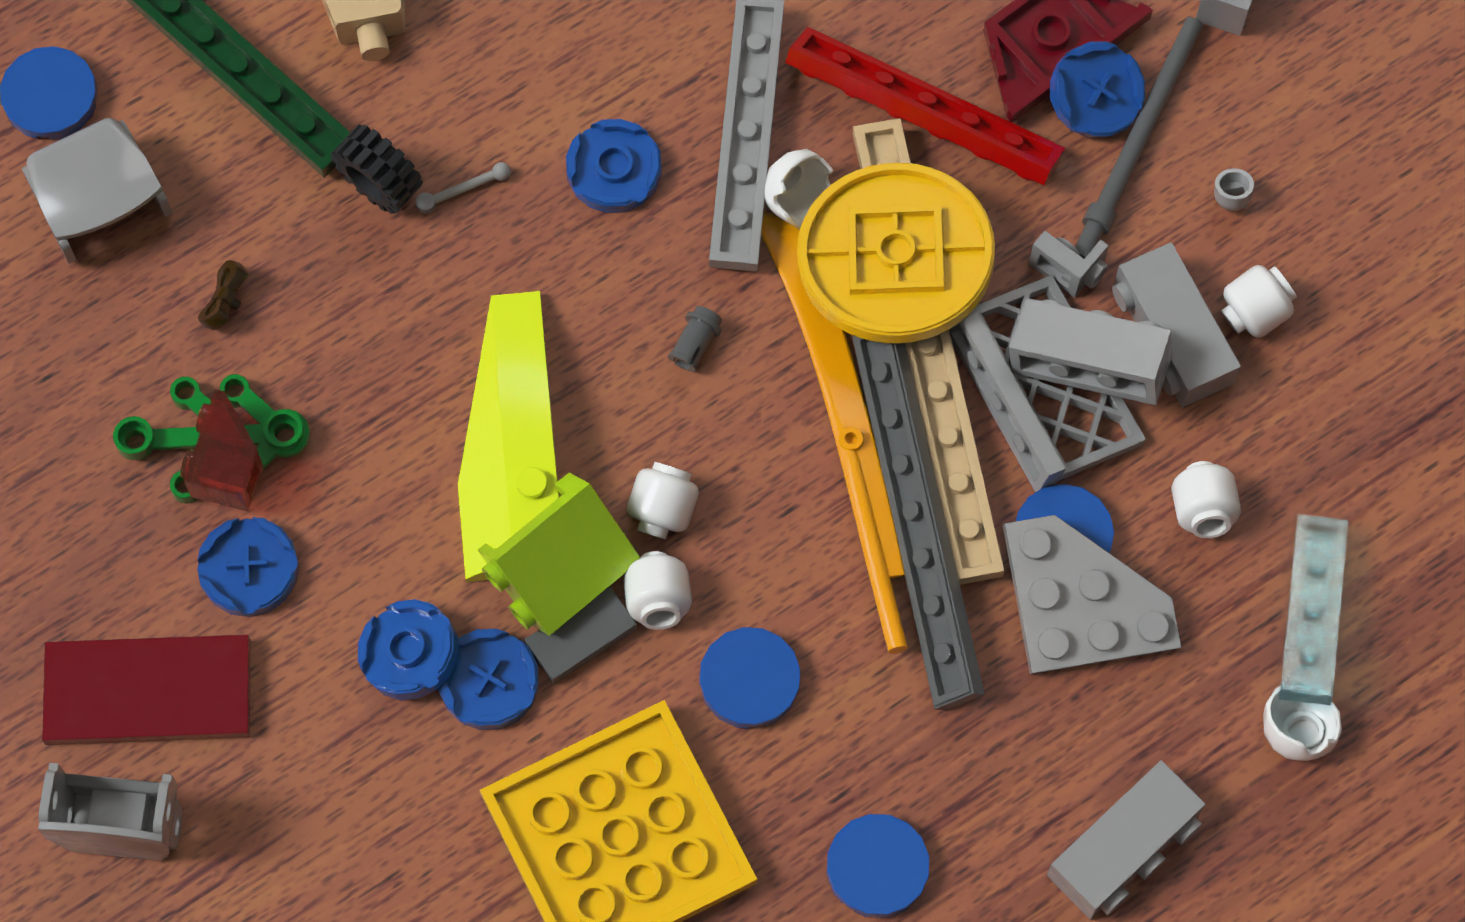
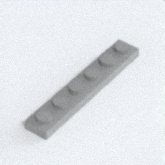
M736 0L709 267L758 272L765 203L764 190L768 173L784 0Z

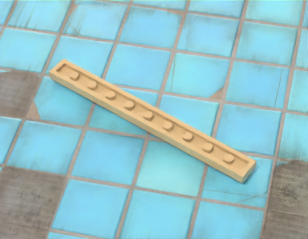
M901 118L853 126L852 135L860 169L882 163H911ZM947 330L925 340L905 343L959 583L962 585L1003 577V562L950 332Z

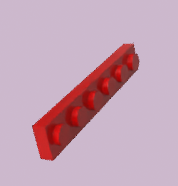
M807 27L789 48L785 63L799 69L804 75L829 83L841 89L852 98L867 101L885 110L894 118L905 119L924 128L936 138L949 140L962 146L981 159L991 160L1014 171L1023 179L1045 185L1060 163L1065 147L810 27Z

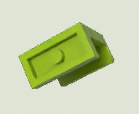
M570 472L554 484L561 495L558 499L498 548L494 549L485 543L478 549V552L487 563L482 568L486 578L498 591L502 592L505 589L514 601L508 606L513 616L524 628L529 629L533 625L548 636L553 634L626 573L634 561L640 559V556L590 483Z

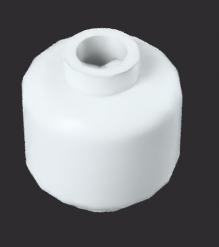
M1255 265L1224 288L1223 295L1228 306L1222 309L1221 312L1237 334L1246 329L1252 336L1261 338L1293 315L1294 305L1292 301L1297 298V295L1275 266L1268 270L1262 265Z
M1199 461L1189 465L1186 470L1182 471L1174 479L1171 490L1179 525L1184 530L1200 538H1215L1224 535L1236 523L1241 514V506L1235 477L1226 467L1208 461Z
M654 462L652 469L646 468L638 472L627 504L628 514L640 521L638 531L666 539L669 530L682 532L687 529L699 495L698 487L690 482L691 473Z
M653 551L645 553L640 559L634 561L624 574L623 582L626 607L630 616L645 627L653 630H663L677 625L690 611L692 604L689 573L685 564L676 557L669 556L663 552Z

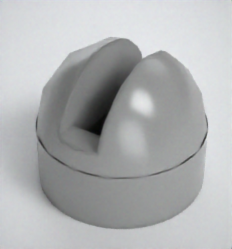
M1232 168L1222 171L1215 180V200L1221 208L1227 211L1237 212L1246 208L1253 197V178L1241 169Z

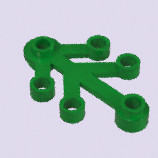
M231 374L220 383L219 389L223 401L226 405L233 408L242 407L258 423L238 425L201 392L199 384L195 379L183 376L177 378L170 387L172 400L178 408L191 410L208 426L152 429L145 419L130 416L124 418L116 425L113 431V441L119 453L129 460L144 459L153 450L207 448L186 470L176 472L170 480V489L174 498L185 504L192 503L200 497L202 493L201 484L239 446L258 445L238 468L227 469L220 478V487L225 497L231 501H241L251 493V482L276 457L290 458L298 455L305 449L310 438V429L306 419L300 413L291 409L274 411L250 389L245 377L239 374ZM233 385L244 387L243 393L238 397L228 396L227 391ZM184 387H191L195 390L193 396L189 399H180L177 395ZM283 429L294 431V436L286 442L279 441L276 438L277 434ZM134 436L145 438L143 445L139 448L128 447V442ZM234 478H241L245 482L240 490L231 491L227 488L229 481ZM191 480L195 483L194 488L188 493L177 491L178 485L182 481Z

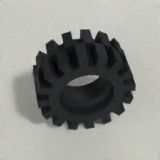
M357 125L331 153V160L336 164V169L340 173L345 174L344 179L349 184H353L359 194L366 195L369 202L373 205L377 203L381 210L385 212L388 210L390 214L397 213L423 184V180L420 179V173L413 169L415 167L414 164L403 157L405 154L400 149L396 150L389 139L386 137L384 139L381 138L378 131L374 129L371 131L366 125Z

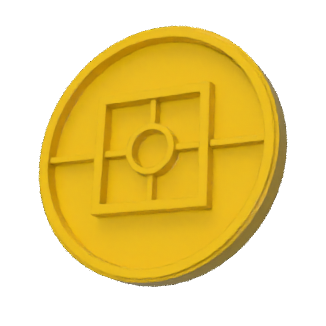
M882 163L868 166L843 176L817 197L804 217L800 228L797 245L798 267L801 282L812 304L836 327L851 335L869 341L898 344L925 340L949 330L966 318L978 305L989 286L993 274L995 260L994 234L988 215L979 200L955 178L934 168L919 164Z

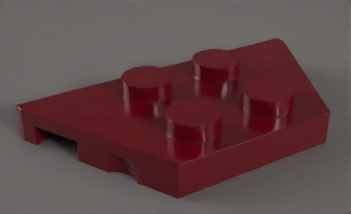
M1014 0L985 21L983 32L1007 119L1013 123L1050 95V80L1055 66L1068 51L1088 42H1110L1116 45L1150 20L1153 10L1141 2L1136 7L1122 0Z

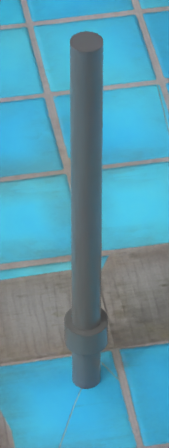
M1186 18L1097 202L1090 203L1082 220L1085 227L1075 245L1079 256L1083 259L1096 246L1101 236L1109 233L1117 214L1114 209L1203 28L1202 22L1196 18Z

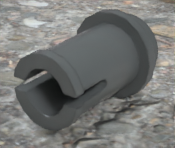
M696 306L693 312L687 313L685 319L688 323L673 350L668 355V359L675 361V365L690 372L696 371L698 363L713 336L718 337L722 331L719 327L722 322L721 317L712 310L702 306Z

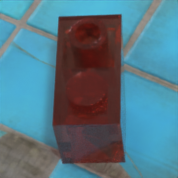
M215 389L210 404L204 403L200 409L196 423V431L200 435L195 449H188L185 453L180 475L181 478H184L191 497L248 512L263 464L256 446L225 391Z

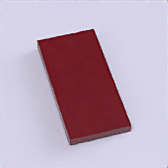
M249 635L45 642L42 741L45 745L249 738L251 639Z

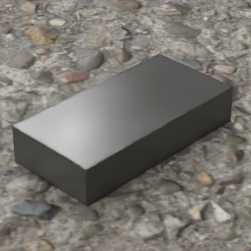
M609 586L550 636L538 630L524 639L544 673L552 684L555 685L636 631L637 624Z

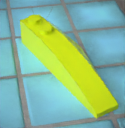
M540 291L491 295L458 480L466 582L488 580L482 571V568L487 563L478 552L481 546L486 543L494 549L498 548L559 498V492L554 486L558 482Z

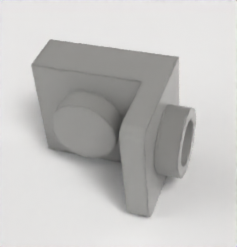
M1044 231L1033 244L1028 264L1045 277L1052 275L1058 286L1075 298L1085 285L1091 289L1094 288L1106 273L1109 265L1104 261L1109 245L1100 240L1083 259L1079 256L1076 247L1069 241L1061 237L1055 238Z

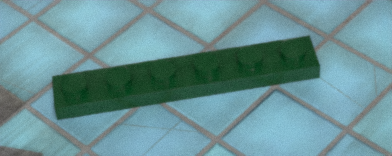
M126 0L323 178L335 168L336 164L331 160V153L350 132L202 0Z

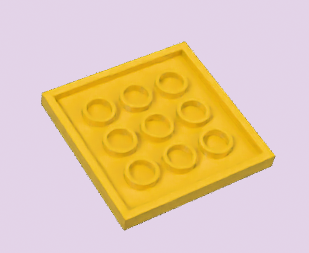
M665 700L480 789L481 796L544 922H682L757 884L758 879Z

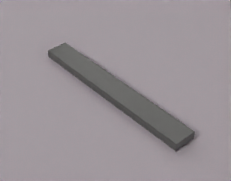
M853 335V343L893 516L935 710L946 711L985 694L906 344L874 342Z

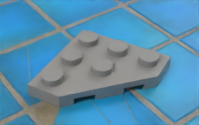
M1052 515L1005 523L1003 525L1030 674L1181 648L1172 597L1063 520Z

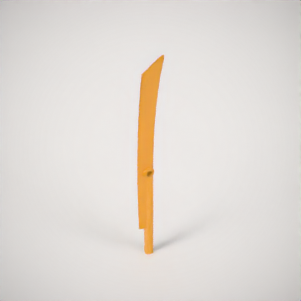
M764 211L761 236L785 285L817 374L841 461L887 650L890 654L900 653L907 650L908 646L891 579L905 575L878 451L847 338L843 330L828 321L816 309L805 292L801 282L797 256L800 229L790 225L776 214Z

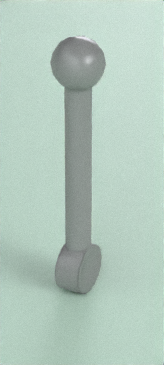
M498 162L491 171L434 195L426 192L421 193L416 198L417 209L423 214L433 212L436 204L495 179L505 181L510 177L511 168L507 163Z

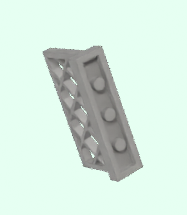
M1052 275L978 304L966 318L949 329L953 346L1035 492L1044 487L1056 485L1058 481L1138 448L1146 441L1123 398L1101 393L1097 403L1072 394L1074 388L1072 386H1067L1064 391L1042 383L1039 379H1031L1012 373L1008 362L1010 358L1009 346L1026 298L1031 299L1045 293L1049 300H1055L1066 307H1070ZM1020 303L1019 308L1013 307V305ZM998 313L1015 319L1010 337L991 331L984 317ZM1000 347L1005 348V353H1003ZM1023 388L1029 390L1028 395L1026 394ZM1035 392L1062 402L1056 420L1037 414L1032 405ZM1068 405L1094 414L1089 433L1063 423ZM1104 417L1119 423L1127 438L1113 442L1096 436L1100 418ZM1047 430L1052 431L1051 437ZM1060 434L1085 443L1082 456L1065 463L1055 446L1058 435ZM1092 446L1098 448V450L1090 453Z

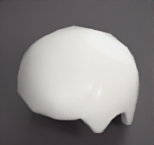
M808 149L787 152L769 168L767 173L764 196L768 207L781 219L800 229L811 205L831 185L828 175L833 172L832 167L817 153Z
M1302 684L1297 688L1284 690L1282 686L1275 688L1266 702L1263 713L1264 735L1273 750L1285 758L1298 761L1318 759L1330 753L1336 746L1342 732L1341 715L1328 696L1311 689L1307 684Z

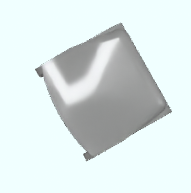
M113 118L103 119L32 153L27 159L26 166L21 168L68 264L76 261L67 241L69 238L85 235L111 225L132 214L153 198L164 217L173 214L157 177L145 155L137 146L123 119L120 121Z
M49 763V768L44 778L39 807L38 830L47 840L72 852L163 860L168 857L170 849L175 850L177 848L181 833L182 807L177 799L178 784L174 777L169 774H163L161 782L68 774L63 771L58 763Z

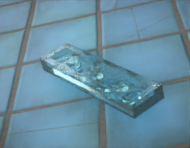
M1298 514L1279 699L1331 706L1348 520Z

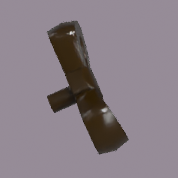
M228 260L218 270L216 290L210 302L198 315L199 322L205 328L210 330L219 329L228 321L230 307L235 310L240 307L241 301L235 298L236 291L248 277L247 269L240 262Z

